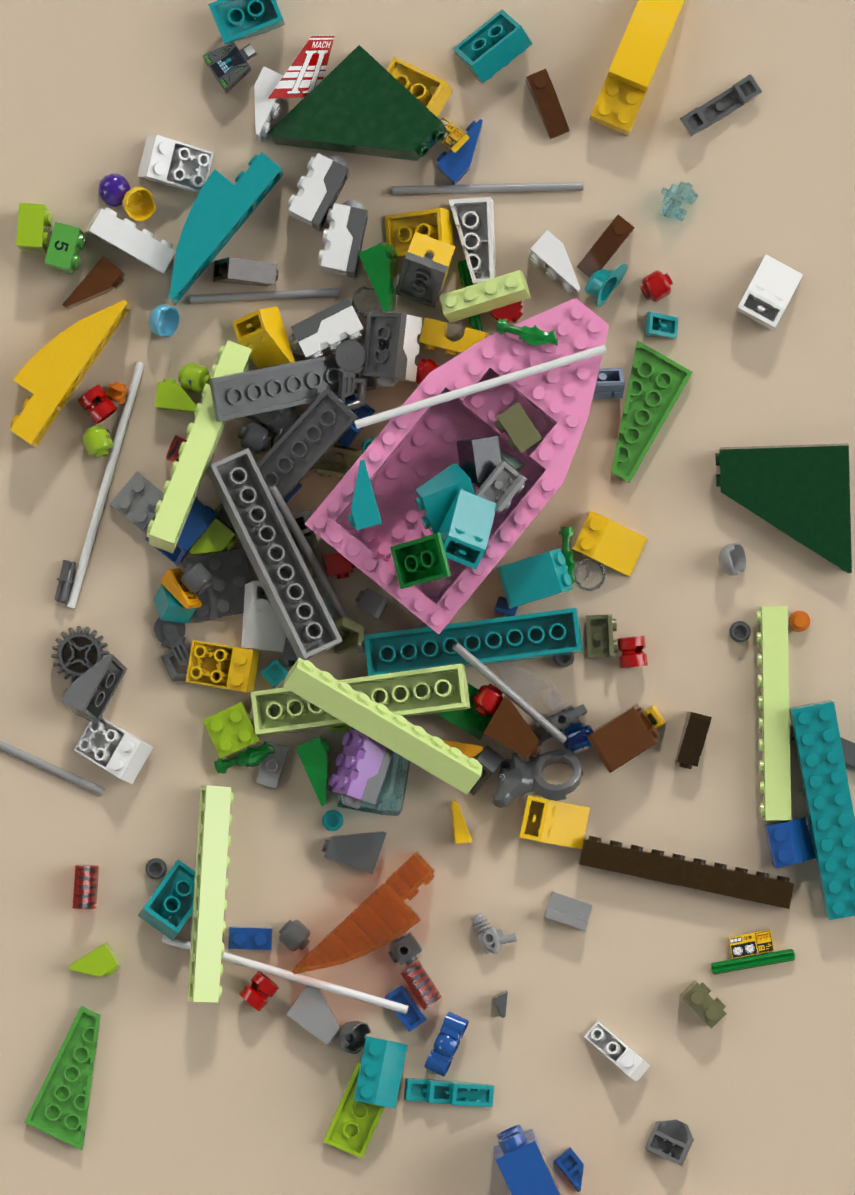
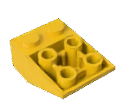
M278 306L259 309L232 322L239 344L252 349L251 359L259 369L295 362Z
M193 640L185 682L248 693L254 692L260 651Z
M527 795L519 837L582 849L590 807Z

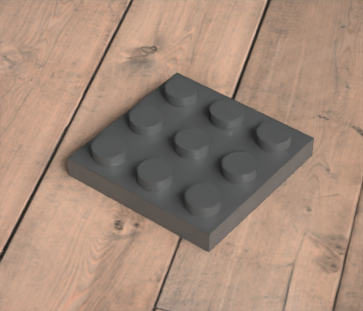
M244 548L182 560L183 569L190 563L193 565L202 563L212 575V580L210 581L212 585L202 594L196 593L202 605L196 609L193 615L194 623L243 613L245 584L252 582Z

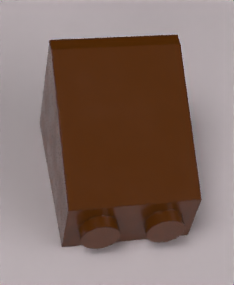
M504 696L484 734L529 760L532 756L536 758L541 749V746H539L540 740L512 701Z
M637 704L595 729L587 736L609 773L660 740L657 728L654 725H650L646 719L648 718L646 711L643 707L639 708Z

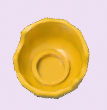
M142 186L134 187L126 192L122 202L126 214L137 222L146 221L151 218L156 210L153 194Z

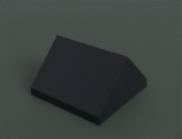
M499 435L456 441L460 468L470 477L472 484L485 482L502 460Z

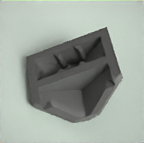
M679 1120L658 1121L655 1123L645 1149L683 1166L694 1138L688 1125Z

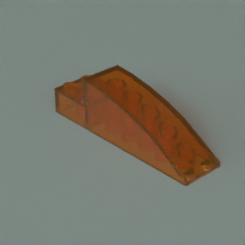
M416 851L293 967L292 973L299 974L347 963L385 946L421 921V916L405 899L411 900L419 893L417 888L422 883L426 886L432 881L435 869Z

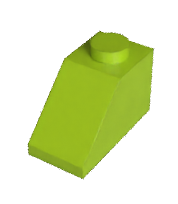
M163 379V382H157L156 409L195 412L196 404L183 388L176 384V380Z
M215 518L189 552L193 555L224 552L225 549L230 550L237 542L234 539L237 535Z
M106 942L68 967L70 970L101 977L105 974L106 977H109L118 971L116 967L120 963Z

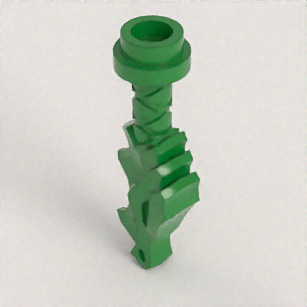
M507 319L498 320L496 332H499L500 335L507 332L520 336L518 337L520 340L523 339V342H528L527 345L534 347L548 344L558 346V338L556 339L554 329L550 332H544L536 325L532 328L526 325L521 328L510 325Z
M562 526L559 531V535L562 537L561 552L565 557V565L571 577L572 585L576 582L572 575L576 562L573 561L574 553L571 551V537L575 535V531H573V527Z
M264 741L260 747H247V750L239 752L237 757L227 760L218 758L217 761H214L215 769L218 774L227 773L228 768L237 765L240 767L259 766L267 758V755L274 754L276 751L273 745L270 746Z

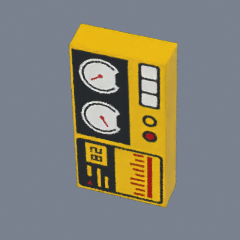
M443 117L441 121L448 132L439 142L456 153L469 137L465 132Z
M770 929L728 937L732 959L774 951Z

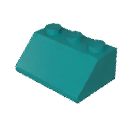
M501 10L454 47L453 50L470 72L480 82L484 83L518 55L525 52L532 45V42L523 27L504 10Z
M368 1036L365 1037L353 1097L354 1101L395 1109L408 1045Z

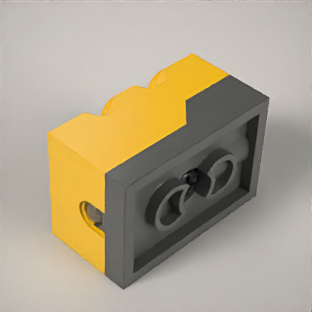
M415 232L403 262L395 294L435 308L447 277L455 246Z

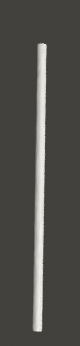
M601 345L355 420V425L359 429L607 353L606 347Z
M136 361L128 389L129 392L126 396L67 603V607L75 609L144 368V363Z
M165 935L162 937V943L190 951L191 942L178 938L171 940ZM224 952L221 955V960L404 1014H407L408 1005Z

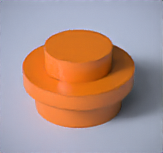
M795 611L789 617V625L796 632L805 631L810 625V617L804 611Z

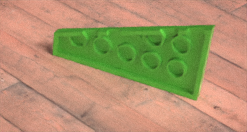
M638 340L611 469L612 474L628 483L631 482L693 373Z
M84 1006L80 1007L25 1120V1123L80 1150H83L101 1018L100 1014Z

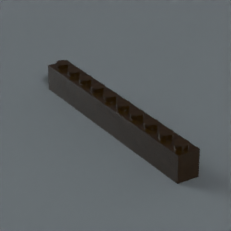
M589 836V839L583 840L579 865L777 907L790 908L794 883L789 882L790 878L777 875V879L768 878L769 873L756 871V875L747 873L748 869L735 867V870L726 869V864L717 862L714 863V866L707 865L706 860L699 858L688 861L685 860L684 855L673 853L672 857L664 855V851L652 849L650 853L643 851L642 846L631 844L630 848L622 847V842L610 840L609 844L601 842L602 838Z

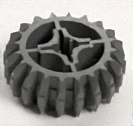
M77 626V633L74 632L73 628H69V636L62 632L61 635L64 640L62 641L59 638L55 640L60 646L52 647L53 650L58 651V654H53L51 657L58 658L59 661L53 663V666L61 665L57 673L61 674L65 671L66 674L63 677L65 680L72 675L71 682H73L77 677L85 673H78L70 669L71 666L78 662L86 666L88 670L94 666L89 659V654L93 648L96 647L98 653L96 663L103 659V655L110 653L109 651L102 650V648L108 646L107 643H99L104 637L101 635L96 639L97 631H92L90 635L89 627H85L84 633H82L81 626ZM85 637L92 642L84 647H80L72 639ZM68 644L72 655L65 663L64 649ZM76 649L79 651L86 650L85 660L80 658L76 660L75 655H78L76 654Z

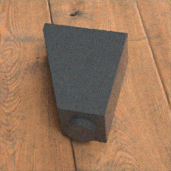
M387 832L331 836L330 840H325L322 852H325V858L373 874Z

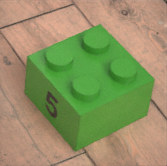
M55 222L44 262L49 269L74 275L75 270H79L81 264L79 253L80 250H84L87 240L82 230L74 226Z

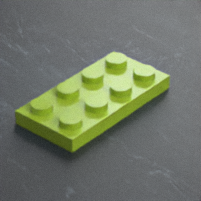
M357 1062L323 1142L363 1159L385 1107L353 1100L360 1063Z

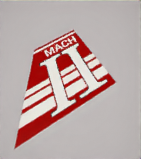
M311 36L268 99L304 98L324 79L335 36Z

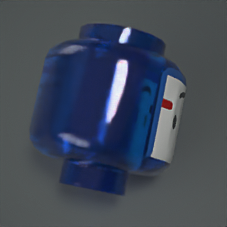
M579 722L566 728L564 735L567 740L563 743L566 749L570 748L573 753H579L591 748L592 744L587 738L593 732L591 726Z

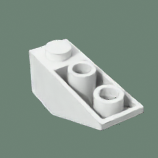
M597 1021L584 1036L636 1082L651 1066L600 1021Z

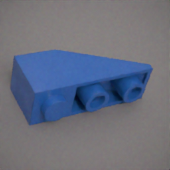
M482 119L478 122L473 121L466 128V134L469 139L456 153L451 150L448 153L444 151L436 160L438 161L436 168L454 185L470 169L483 125Z

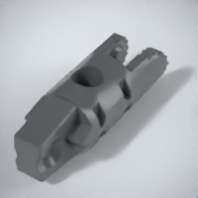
M584 704L574 709L570 705L546 719L562 732L579 723V717L586 714L587 709ZM560 718H564L566 722L564 724H560L558 720ZM538 723L533 725L535 730H540L543 728ZM546 732L540 739L544 742L553 736Z

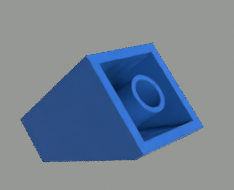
M196 496L174 553L155 548L175 565L179 566L182 560L189 554L190 549L215 518H217V515L212 508L203 505Z

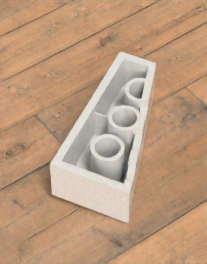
M491 197L450 199V207L473 284L496 278L494 201Z
M107 207L105 210H96L85 233L89 235L95 234L105 244L116 246L120 252L130 257L133 256L138 262L160 274H164L176 253L172 249V244L163 239L161 242L153 238V233L146 229L142 231L136 229L134 222L126 218L124 220L117 218V213Z

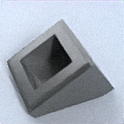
M507 990L492 998L502 1018L506 1016Z

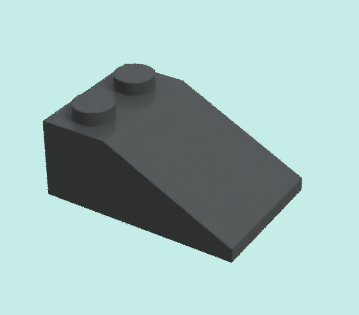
M109 653L71 683L70 687L65 690L61 702L76 715L98 724L127 668L113 654Z

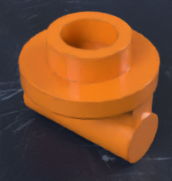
M114 381L113 384H108L109 389L106 392V398L123 404L126 400V393L128 394L129 390L125 389L126 385Z

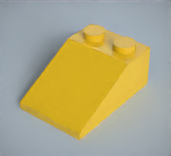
M393 57L386 69L436 117L439 116L453 92L445 80L397 57Z
M435 208L384 216L386 243L395 247L398 257L395 258L406 256L415 232L455 246L452 210Z
M590 510L572 551L630 577L647 538Z

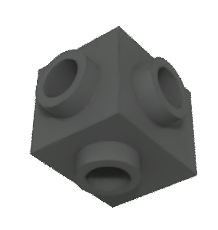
M410 931L405 936L399 934L391 940L392 944L389 946L391 951L388 954L394 963L399 962L400 965L406 963L408 966L418 959L416 955L422 952V948ZM407 947L408 951L403 953L400 951V948Z

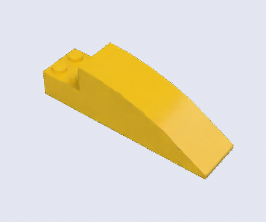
M638 0L589 120L629 136L685 0Z
M125 300L120 301L79 320L47 343L24 365L13 381L32 393L33 396L32 398L28 397L22 405L23 411L20 415L16 414L10 422L12 426L10 431L34 447H37L131 309L128 302Z

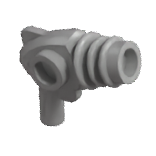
M482 912L471 918L472 925L476 924L474 928L478 927L475 932L480 931L477 938L482 944L485 954L498 953L500 945L517 942L515 933L504 935L501 929L496 930L494 926L488 927L491 923L486 924L488 920H483L486 916Z

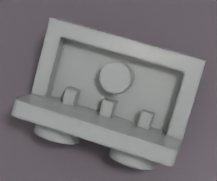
M501 460L475 495L497 503L496 511L501 513L502 510L504 511L510 506L513 496L524 488V482L527 478Z

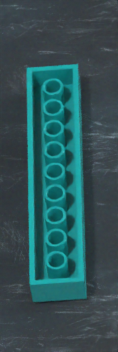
M577 608L447 624L440 634H437L430 627L364 635L368 676L463 664L466 668L473 667L452 649L456 642L460 643L484 665L583 653Z
M828 700L790 707L792 731L825 915L829 920L855 916V817L834 701Z

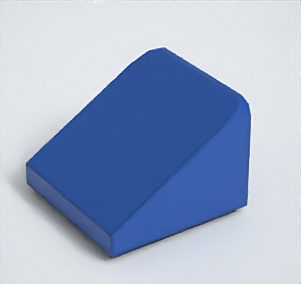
M499 596L494 610L506 616H515L518 606L509 608L507 599Z

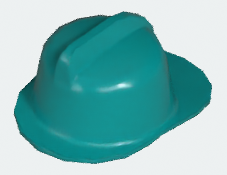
M621 264L614 271L602 269L592 274L584 290L596 299L597 307L600 308L605 304L610 294L621 282L627 271L626 264Z

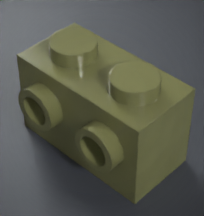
M515 402L494 416L497 420L495 422L496 427L501 434L506 433L509 438L507 443L513 452L517 450L518 453H522L543 439L519 402Z
M695 980L680 996L712 1029L727 1014L723 1010L726 1006L718 998L713 1000L709 995L711 990L703 982L699 985Z

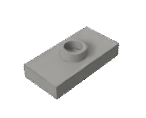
M268 742L270 746L273 745L276 753L267 755V758L262 761L256 783L276 789L289 748Z

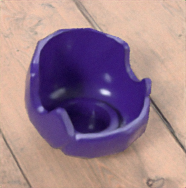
M113 173L106 175L100 181L98 194L107 205L117 207L123 205L124 196L131 188L125 177Z

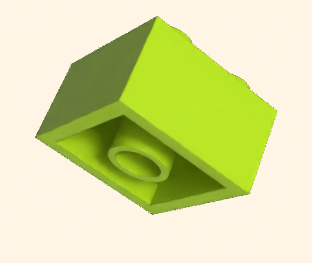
M19 203L16 246L21 251L47 253L51 239L48 229L49 226L52 227L53 214H50V210L46 205Z
M243 702L203 720L220 759L261 741L259 735L255 734V727Z

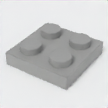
M136 471L110 505L144 531L149 525L150 520L155 518L156 505L159 500L163 501L164 499L162 498L163 492Z

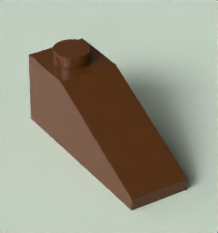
M546 68L526 76L525 82L550 140L570 132Z
M618 214L578 264L577 268L588 277H591L598 270H602L630 236L635 227Z
M103 256L62 305L69 310L112 291L113 288L118 289L124 282L123 277L125 274Z

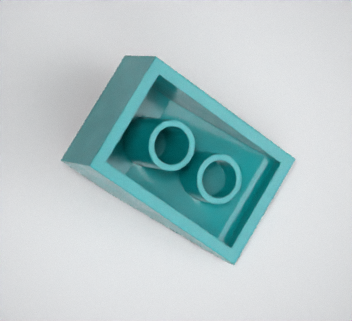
M218 0L208 4L224 44L263 34L285 25L276 0Z
M360 460L351 505L352 514L348 515L351 528L356 527V531L382 524L365 460Z
M178 859L137 916L173 940L193 913L195 871Z

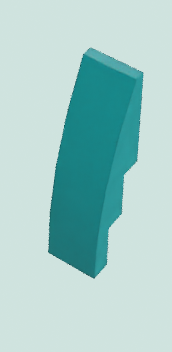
M405 1078L404 1100L493 1107L494 1085Z

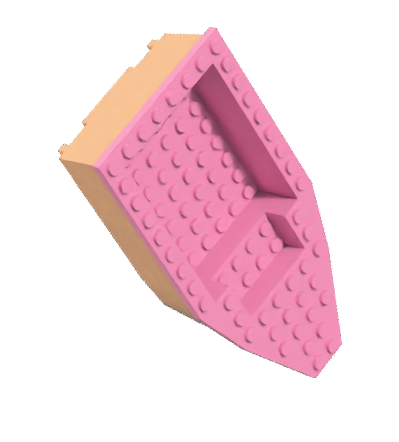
M574 298L514 325L521 328L525 325L530 328L536 325L544 332H550L554 329L556 339L558 338V346L548 344L534 347L527 345L528 342H523V339L520 340L518 338L520 336L507 332L500 335L497 332L430 372L402 406L605 345L609 324L577 298ZM603 354L392 418L307 520L305 525L432 630L440 634L563 485L588 420ZM515 402H519L543 438L522 453H518L517 450L512 451L507 443V440H509L505 432L501 434L495 425L497 420L494 416ZM499 435L501 451L511 454L525 464L519 474L527 479L524 482V488L511 499L510 506L506 510H502L501 513L495 512L486 551L477 569L447 558L451 576L401 589L390 547L433 535L429 529L424 528L421 522L423 513L422 510L418 509L415 498H418L416 489L452 464L457 463L460 467L456 441ZM360 460H365L382 524L356 531V527L351 528L348 515L352 514L351 505ZM473 483L472 486L476 493L479 488Z

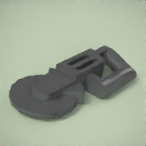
M345 340L339 344L335 351V361L339 367L337 370L340 372L338 397L345 403V397L354 394L355 383H358L357 400L346 404L353 411L365 406L367 379L356 378V374L364 369L362 365L366 357L365 350L359 342Z
M159 617L154 626L155 636L162 642L161 646L172 649V652L161 657L172 681H186L187 673H178L170 658L175 656L179 665L189 664L190 655L184 644L186 639L184 637L186 631L185 623L163 621Z

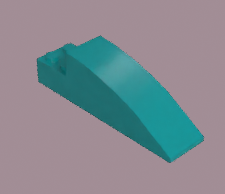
M261 152L259 156L255 155L248 163L250 167L246 172L241 171L235 179V185L216 169L213 170L192 205L176 248L169 299L175 306L283 177L282 168Z

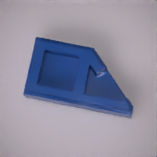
M570 1147L554 1159V1162L574 1188L580 1192L584 1164Z

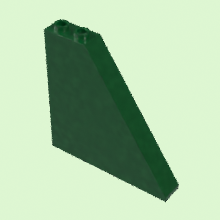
M359 45L268 132V135L277 145L418 161L429 152L436 142L441 141L448 131L439 118Z
M848 443L720 447L719 453H715L716 466H720V474H716V487H721V493L843 571L852 573Z

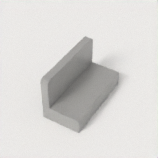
M552 892L544 917L586 931L592 905Z

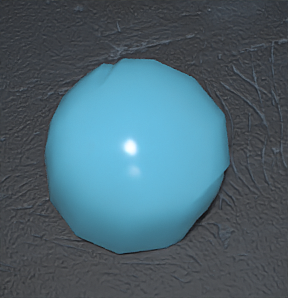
M159 305L154 308L148 319L150 330L157 336L171 337L179 324L178 309L168 305Z

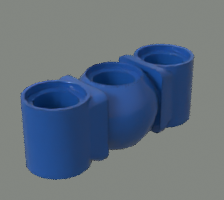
M450 1011L447 1013L440 1029L441 1032L434 1042V1049L431 1050L424 1068L443 1077L446 1075L460 1044L459 1039L463 1037L469 1023L468 1020Z

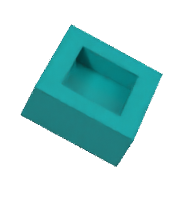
M275 658L260 673L275 688L285 679L289 672Z

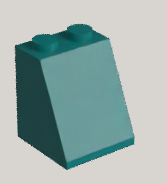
M457 463L452 464L416 489L418 498H415L418 509L422 510L423 513L421 522L424 528L429 529L432 534L438 533L459 488L475 494L470 477Z
M561 549L548 551L497 567L509 608L573 589L571 585L572 580L567 572L565 557Z

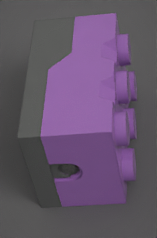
M348 729L342 739V744L345 746L343 753L338 754L335 764L338 767L336 773L332 774L329 778L327 790L339 794L344 805L355 809L360 808L362 802L376 805L394 751L360 731Z

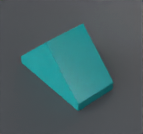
M655 312L646 313L644 336L677 339L678 317Z
M162 584L153 599L159 617L163 621L188 624L197 609H186Z

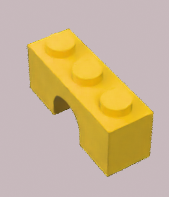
M425 317L419 342L423 343L426 349L436 351L437 347L445 349L444 353L456 356L457 352H464L488 337L490 333L466 327L463 337L459 341L452 342L447 335L449 323Z

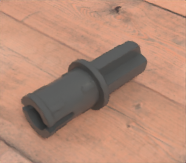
M63 560L60 576L57 578L58 585L54 599L57 602L66 603L70 586L73 584L72 577L76 562Z

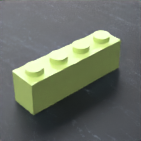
M521 270L439 295L443 314L450 323L531 298L526 278Z

